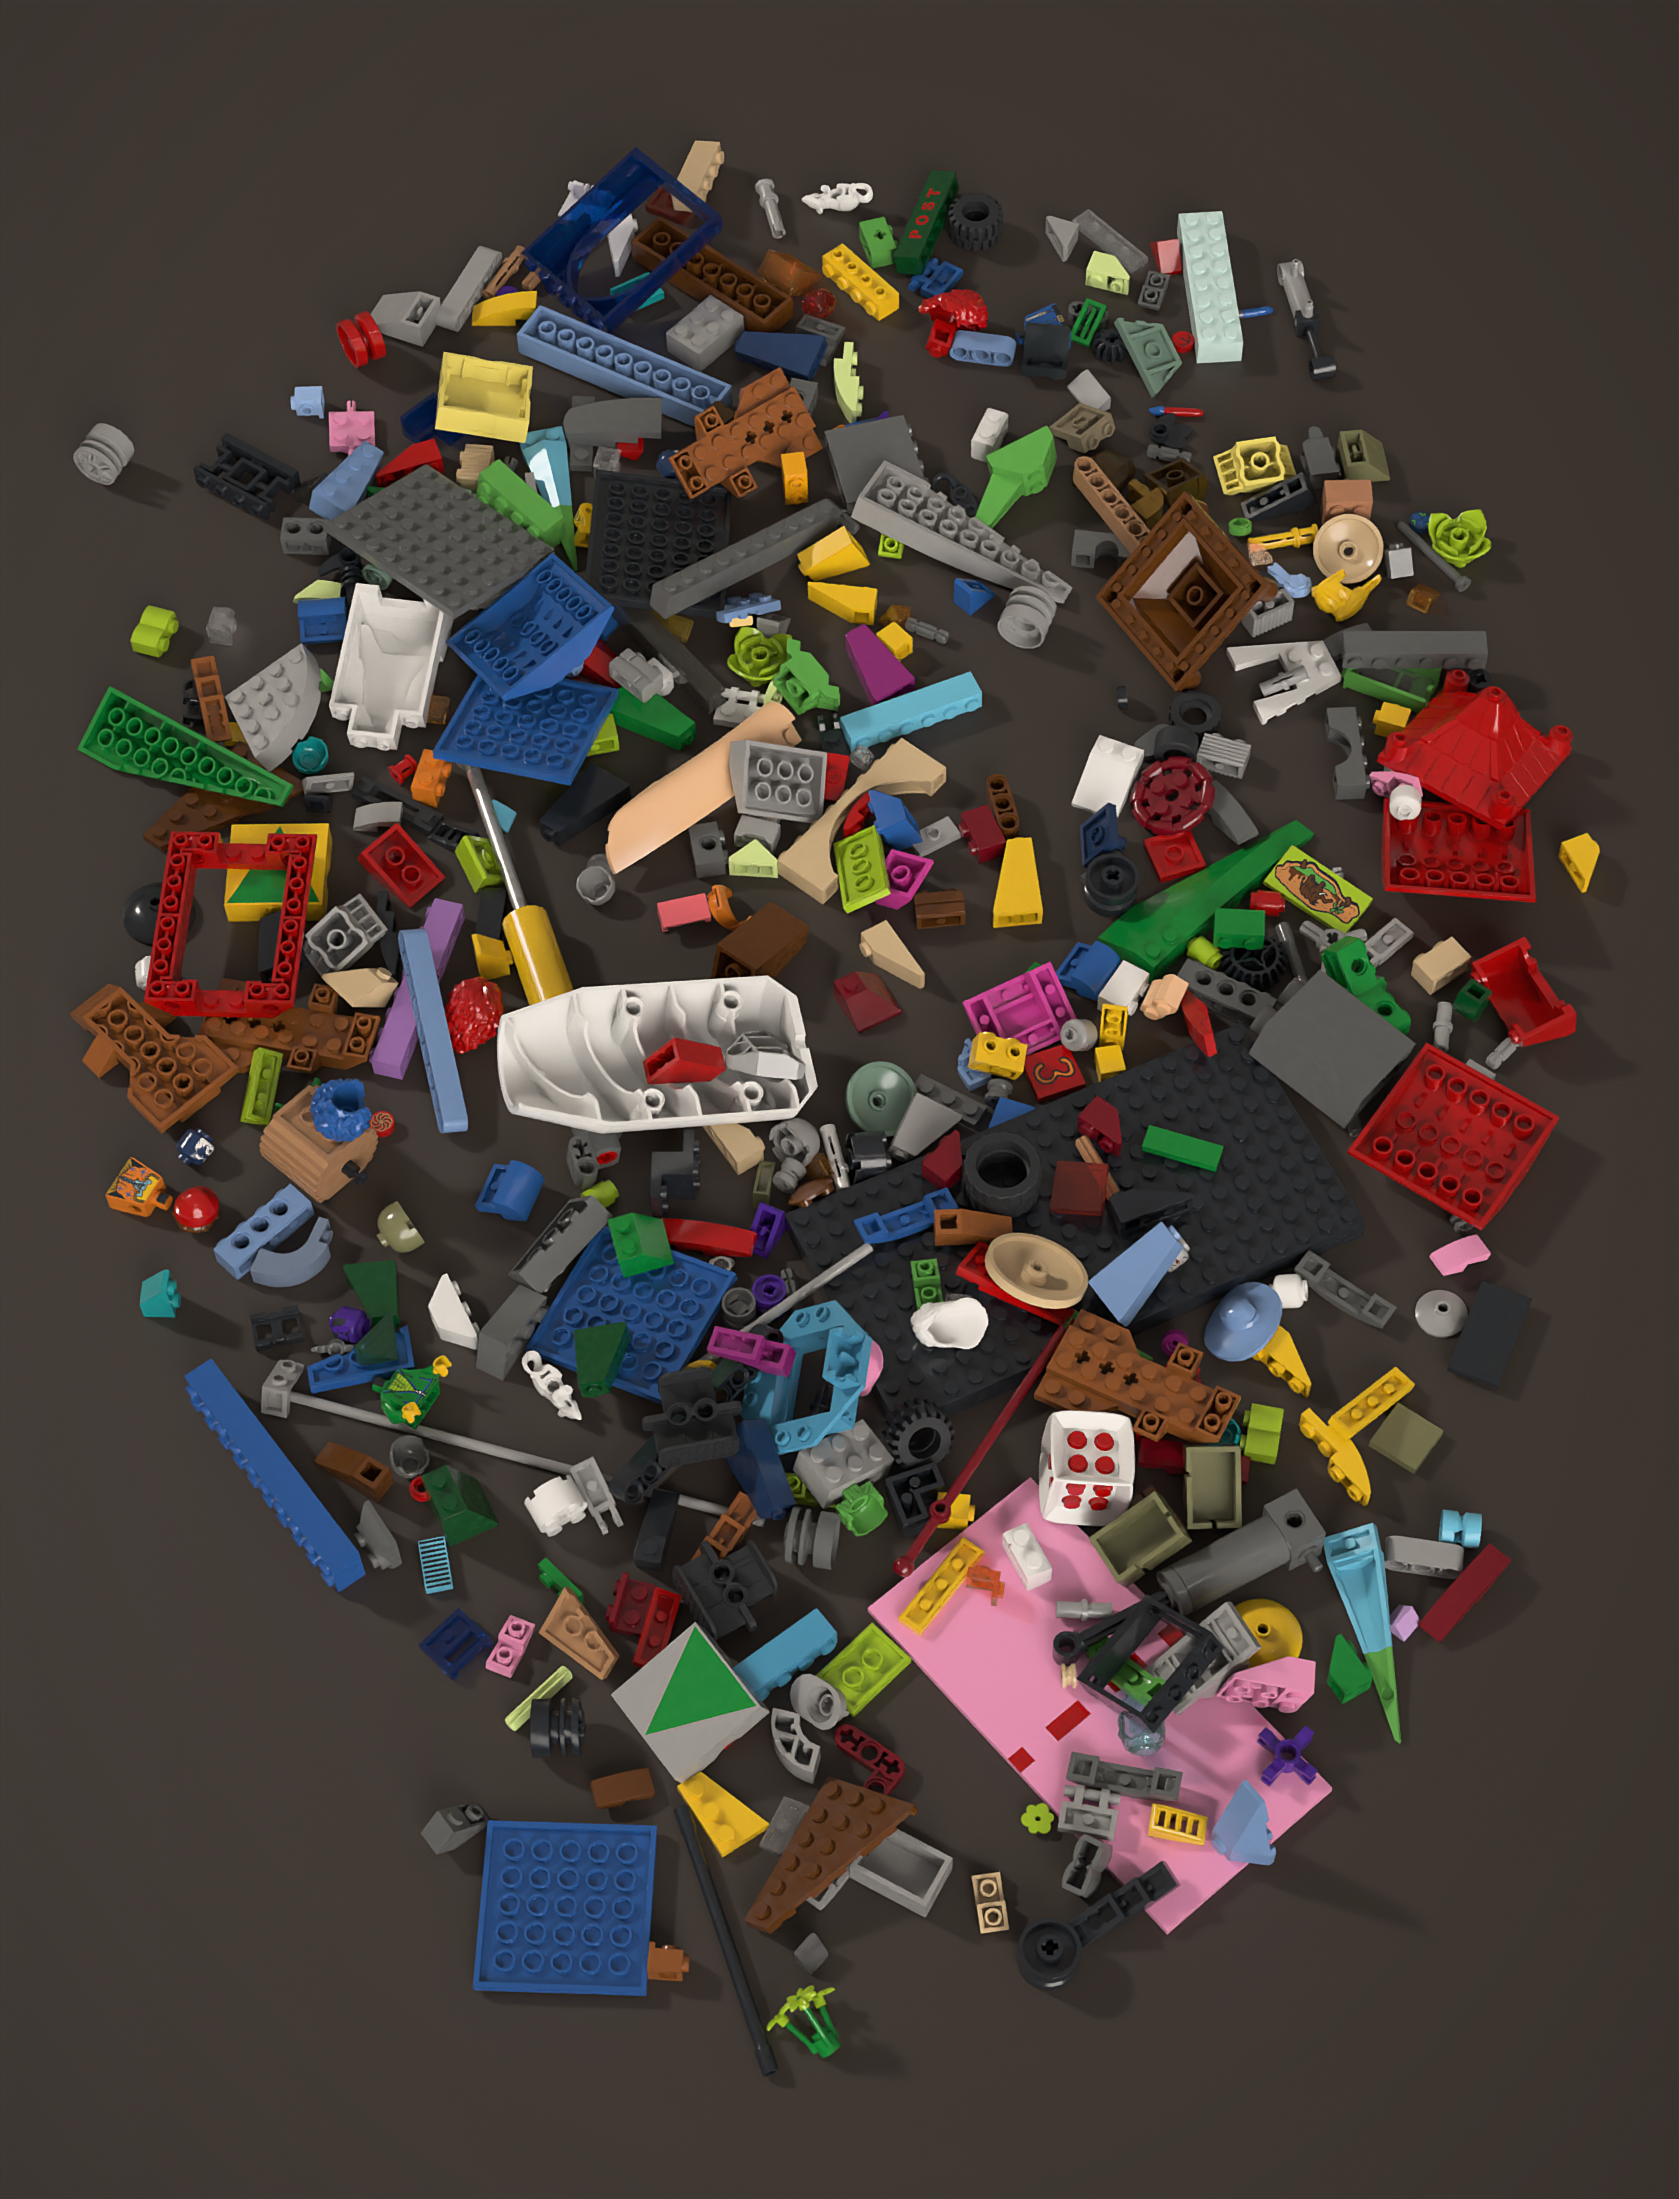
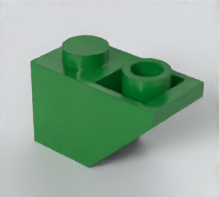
M1342 1634L1336 1636L1327 1684L1343 1705L1370 1689L1373 1674L1369 1666L1365 1662L1362 1663L1357 1657V1652L1352 1642L1346 1641Z

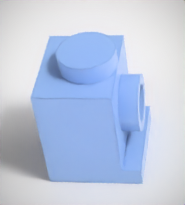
M322 386L295 387V395L291 396V409L296 410L297 416L319 415V418H324L325 399Z

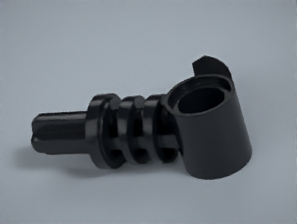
M345 547L340 553L333 555L320 566L318 575L322 577L340 570L342 575L341 590L347 595V606L351 608L356 583L364 584L362 577L363 567L360 555L349 547Z

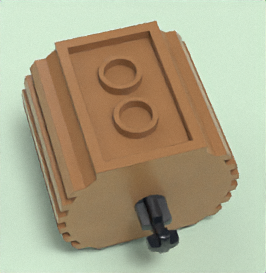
M316 1084L314 1087L308 1085L273 1115V1119L263 1131L265 1134L261 1136L262 1142L259 1144V1151L267 1161L312 1198L322 1203L324 1200H329L353 1178H356L354 1182L357 1185H363L369 1177L368 1173L361 1171L374 1156L373 1153L376 1151V1145L378 1144V1135L374 1129L369 1127L367 1130H364L360 1137L355 1138L352 1142H337L326 1138L321 1132H317L310 1111L312 1097L317 1087H320Z

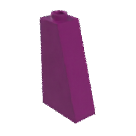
M865 624L851 629L845 635L846 651L871 706L915 691V678Z

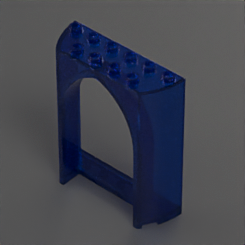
M635 147L521 253L526 259L524 262L525 266L532 273L535 272L551 296L554 297L556 295L559 297L560 303L565 308H572L574 315L580 320L582 318L585 319L587 325L611 334L722 231L723 222L717 211ZM660 186L705 221L660 265L633 287L604 297L578 295L579 274L590 252Z

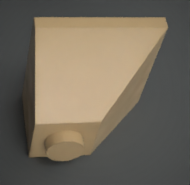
M382 967L378 969L365 968L326 973L322 976V979L352 1007H385L398 985V982L391 977L392 974Z

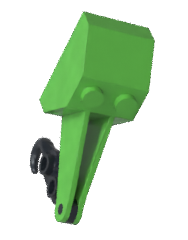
M1045 426L987 455L986 460L991 479L980 506L970 489L960 483L951 473L942 472L934 476L931 481V489L935 492L938 481H948L950 496L954 506H961L965 509L967 516L970 518L976 517L992 529L1021 495L1028 496L1032 493H1039L1048 485L1057 460L1053 435L1048 426Z

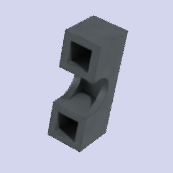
M1075 530L1071 566L1094 568L1098 557L1109 555L1117 560L1118 570L1131 555L1113 533Z

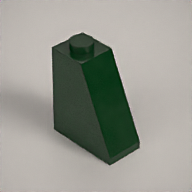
M396 1260L343 1264L346 1280L363 1311H365L367 1318L370 1319L373 1328L387 1331L400 1327L399 1274Z
M626 1321L574 1330L578 1386L583 1398H595L602 1394L610 1393L631 1341V1334Z

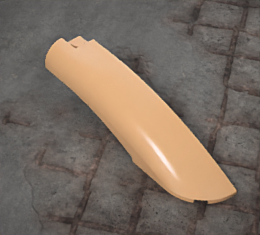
M767 702L725 736L668 775L652 783L618 810L609 824L607 830L609 831L608 844H605L608 863L613 874L620 872L665 844L735 796L729 769L730 744L732 741L751 740L794 747L802 741L791 723L795 720L793 714L780 703Z

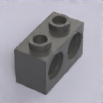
M283 518L280 536L283 554L329 555L332 536L325 532V523L329 522V519Z

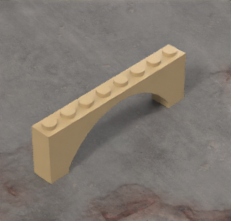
M901 738L896 744H892L888 748L886 754L881 759L875 760L871 769L867 773L861 774L856 783L850 789H846L840 799L834 805L831 804L826 809L825 814L819 820H815L803 836H798L793 846L780 854L778 858V874L821 904H824L839 889L838 875L833 872L830 861L832 842L840 826L847 819L848 814L859 799L872 789L890 796L905 793H926L932 796L946 782V767Z

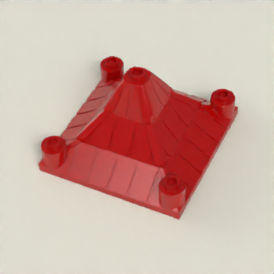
M1460 669L1451 670L1446 675L1443 688L1402 732L1389 734L1384 750L1379 754L1377 762L1394 772L1418 777L1421 787L1502 831L1571 753L1572 746L1570 744L1573 739V733L1568 727L1557 725L1550 729L1548 735L1543 734V732L1535 729L1520 717L1515 704L1501 688L1488 686L1477 694L1467 692L1470 682L1468 674Z

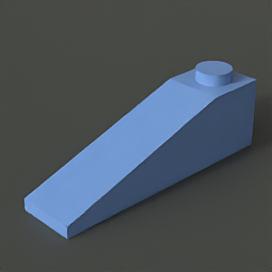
M1246 1779L1241 1782L1214 1826L1211 1844L1218 1854H1224L1229 1861L1271 1865L1276 1856V1849L1272 1844L1269 1845V1840L1273 1838V1835L1266 1825L1269 1821L1264 1799Z

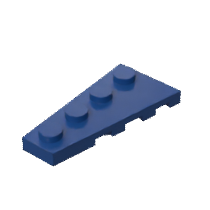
M408 1325L399 1328V1332L391 1336L385 1334L378 1337L374 1343L364 1347L362 1344L353 1347L352 1351L345 1355L336 1354L307 1366L311 1393L372 1382L378 1376L384 1379L391 1378L396 1370L400 1368L414 1370L415 1364Z

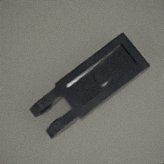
M837 713L831 715V723L833 725L831 730H825L823 716H817L821 752L847 755Z

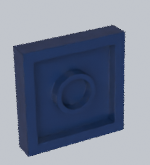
M1108 802L1079 826L1083 867L1088 868V865L1095 858L1103 854H1109L1114 849L1122 852L1126 848L1127 838L1118 835L1116 805Z

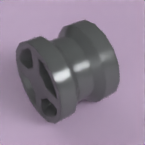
M1003 1079L990 1080L987 1085L989 1092L985 1094L984 1098L985 1104L996 1109L1000 1097L1009 1099L1008 1096L1012 1093L1013 1086Z

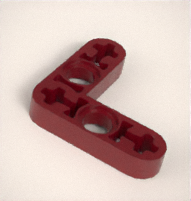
M844 1724L837 1728L835 1732L836 1747L842 1753L872 1772L862 1787L869 1789L873 1785H880L884 1789L883 1794L890 1796L905 1775L903 1760L855 1726ZM852 1734V1741L859 1745L857 1752H854L855 1744L846 1741L845 1744L842 1743L841 1735L848 1736ZM866 1748H873L877 1751L878 1755L873 1760H866L862 1757V1752ZM883 1756H885L884 1763L889 1767L897 1765L898 1773L892 1772L888 1774L887 1766L882 1763L880 1764Z

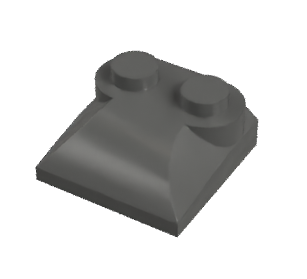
M370 1501L364 1502L360 1524L355 1526L357 1532L353 1536L361 1548L365 1546L369 1551L367 1558L374 1569L378 1566L381 1570L387 1567L394 1569L402 1564L396 1540Z

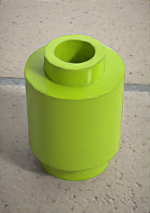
M1203 936L1194 937L1186 947L1188 949L1187 956L1195 962H1201L1212 970H1216L1222 963L1220 961V958L1223 957L1221 950L1213 947V944Z
M609 1179L600 1181L581 1193V1197L592 1195L604 1208L613 1204L615 1199L619 1197L616 1187Z

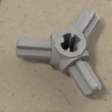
M1304 921L1299 929L1302 934L1316 943L1315 947L1320 950L1319 955L1324 953L1325 948L1346 936L1360 938L1363 942H1366L1368 939L1367 933L1363 929H1357L1348 933H1343L1337 929H1326L1324 931L1310 921ZM1322 962L1321 971L1328 975Z

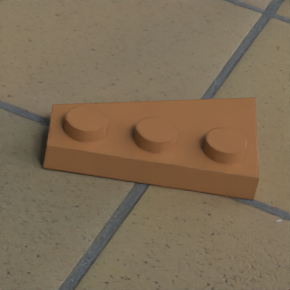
M570 1586L564 1587L539 1634L601 1680L606 1679L619 1658V1654Z

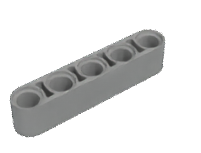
M483 246L477 248L438 309L435 318L437 326L456 332L462 328L472 312L473 306L481 298L482 291L498 271L502 262L501 252Z

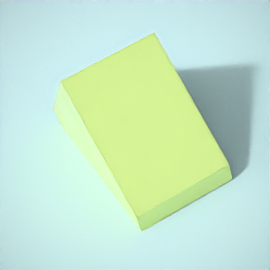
M754 839L729 857V875L778 878V860L760 842Z

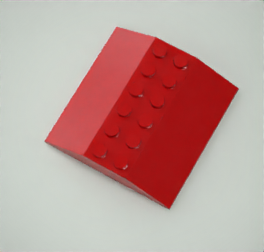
M1384 798L1381 880L1385 891L1535 902L1530 809H1521L1501 831L1452 803L1422 801L1421 811L1415 819L1398 820L1390 812V799Z
M1426 1042L1348 1149L1347 1154L1482 1230L1505 1205L1529 1171L1560 1117Z

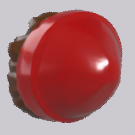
M195 1186L185 1190L178 1196L174 1204V1211L171 1214L183 1232H207L212 1227L214 1221L220 1217L219 1200L213 1190L203 1186Z

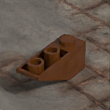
M330 1441L313 1461L317 1466L376 1502L381 1500L394 1483L389 1467L369 1455Z

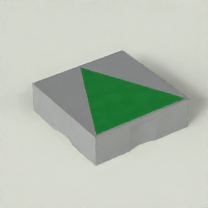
M696 1622L611 1694L672 1777L680 1783L705 1769L727 1745L742 1737L770 1712L748 1682L735 1672L729 1658L706 1628Z

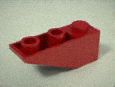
M435 439L412 444L377 472L378 487L386 488L425 464L441 474L444 473L442 456Z

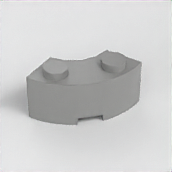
M773 1708L771 1716L772 1739L779 1760L794 1776L814 1784L821 1759L820 1746L811 1743L803 1735L800 1714Z

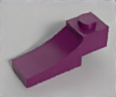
M715 1326L707 1347V1351L711 1355L738 1361L763 1370L764 1373L789 1377L797 1354L791 1345L768 1341L761 1335Z

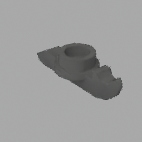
M333 1339L328 1345L313 1347L311 1351L318 1353L328 1352L330 1356L336 1354L342 1356L345 1352H351L353 1347L361 1344H345L341 1339Z

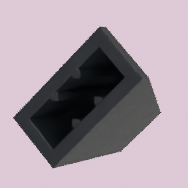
M281 911L270 913L260 919L258 972L262 983L272 982ZM303 948L299 971L309 967Z

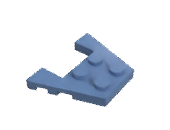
M751 593L749 597L741 598V596L729 597L725 600L724 610L716 612V618L718 622L729 623L734 618L745 619L751 614L761 615L781 610L780 600L772 598L771 595H763L762 593Z

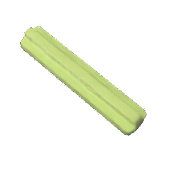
M561 1666L505 1718L507 1726L513 1731L522 1726L530 1718L532 1699L552 1698L572 1679L573 1676L570 1670L565 1666Z

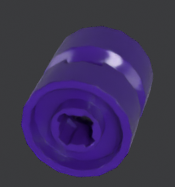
M763 1275L754 1282L752 1287L756 1302V1315L758 1317L787 1298L786 1284L776 1275ZM786 1312L778 1316L773 1321L780 1319Z

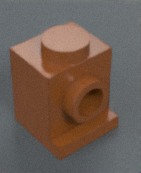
M650 1942L647 1963L648 1979L683 1981L684 1972H689L690 1954H684V1950H679V1947L673 1945H664L662 1948H656V1943Z

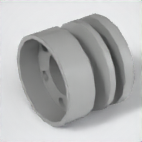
M98 423L91 429L86 436V440L75 451L73 459L78 469L89 479L103 485H110L117 479V476L122 472V468L133 457L135 450L132 442L120 430L105 423Z
M1031 586L1014 588L1006 603V608L998 621L999 633L1006 641L1015 646L1028 649L1039 647L1044 642L1048 627L1056 613L1054 600L1039 588Z

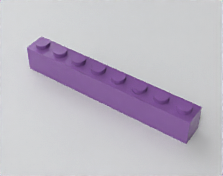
M435 898L432 907L427 908L424 927L421 926L419 929L425 928L427 931L438 984H440L464 923L465 913L463 904ZM404 969L401 977L402 983L400 987H396L394 992V1003L392 1007L387 1009L384 1028L381 1027L378 1032L377 1046L372 1048L369 1056V1062L372 1063L375 1074L403 1080L419 1038Z

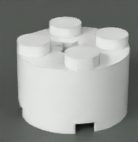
M566 1475L567 1480L564 1481L561 1477H557L544 1483L533 1491L536 1496L531 1501L529 1497L525 1499L524 1504L542 1533H547L548 1537L559 1533L562 1530L561 1526L571 1521L574 1524L586 1516L584 1510L587 1507V1502L570 1475Z

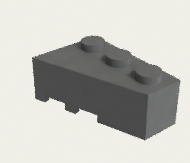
M522 1285L515 1289L479 1332L477 1369L502 1381L504 1380L539 1323H541L548 1312V1309H546V1296Z

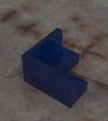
M434 392L400 417L402 432L414 444L426 441L433 435H436L447 445L451 446L466 434L435 429L438 395Z

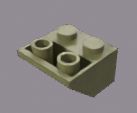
M1364 430L1339 432L1337 453L1344 480H1371V482L1390 480L1382 442Z

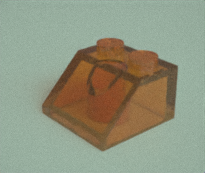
M770 249L757 272L764 277L763 280L773 286L776 285L780 288L779 290L789 296L803 295L823 276L793 255Z

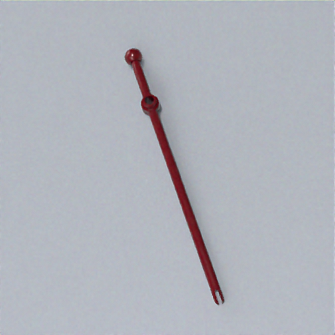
M1070 1316L1063 1320L942 1500H937L931 1504L930 1519L905 1556L898 1557L894 1561L893 1570L896 1574L904 1578L910 1576L914 1571V1560L937 1526L950 1520L951 1505L1056 1351L1068 1327L1073 1325L1074 1318L1067 1327L1064 1326Z

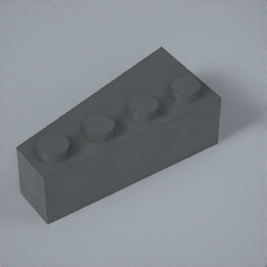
M592 1195L570 1199L510 1271L508 1276L518 1286L522 1285L543 1295L551 1287V1282L566 1269L567 1265L606 1225L608 1219H611L613 1216Z

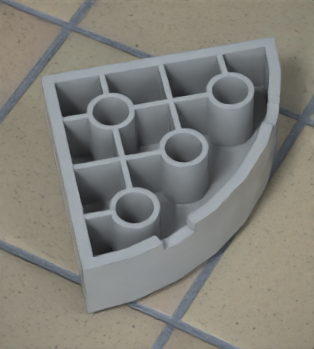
M302 643L225 696L254 757L269 772L281 764L293 752L291 748L298 739L302 740L316 716L320 703L321 692L319 691V682L321 681V672L316 658Z

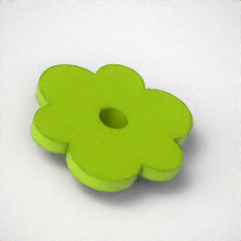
M1040 1803L1036 1807L1029 1805L1026 1809L1027 1813H1024L1021 1817L1022 1824L1028 1827L1029 1832L1032 1834L1038 1831L1042 1834L1048 1833L1051 1829L1050 1823L1054 1821V1815L1049 1813L1048 1806L1044 1803Z

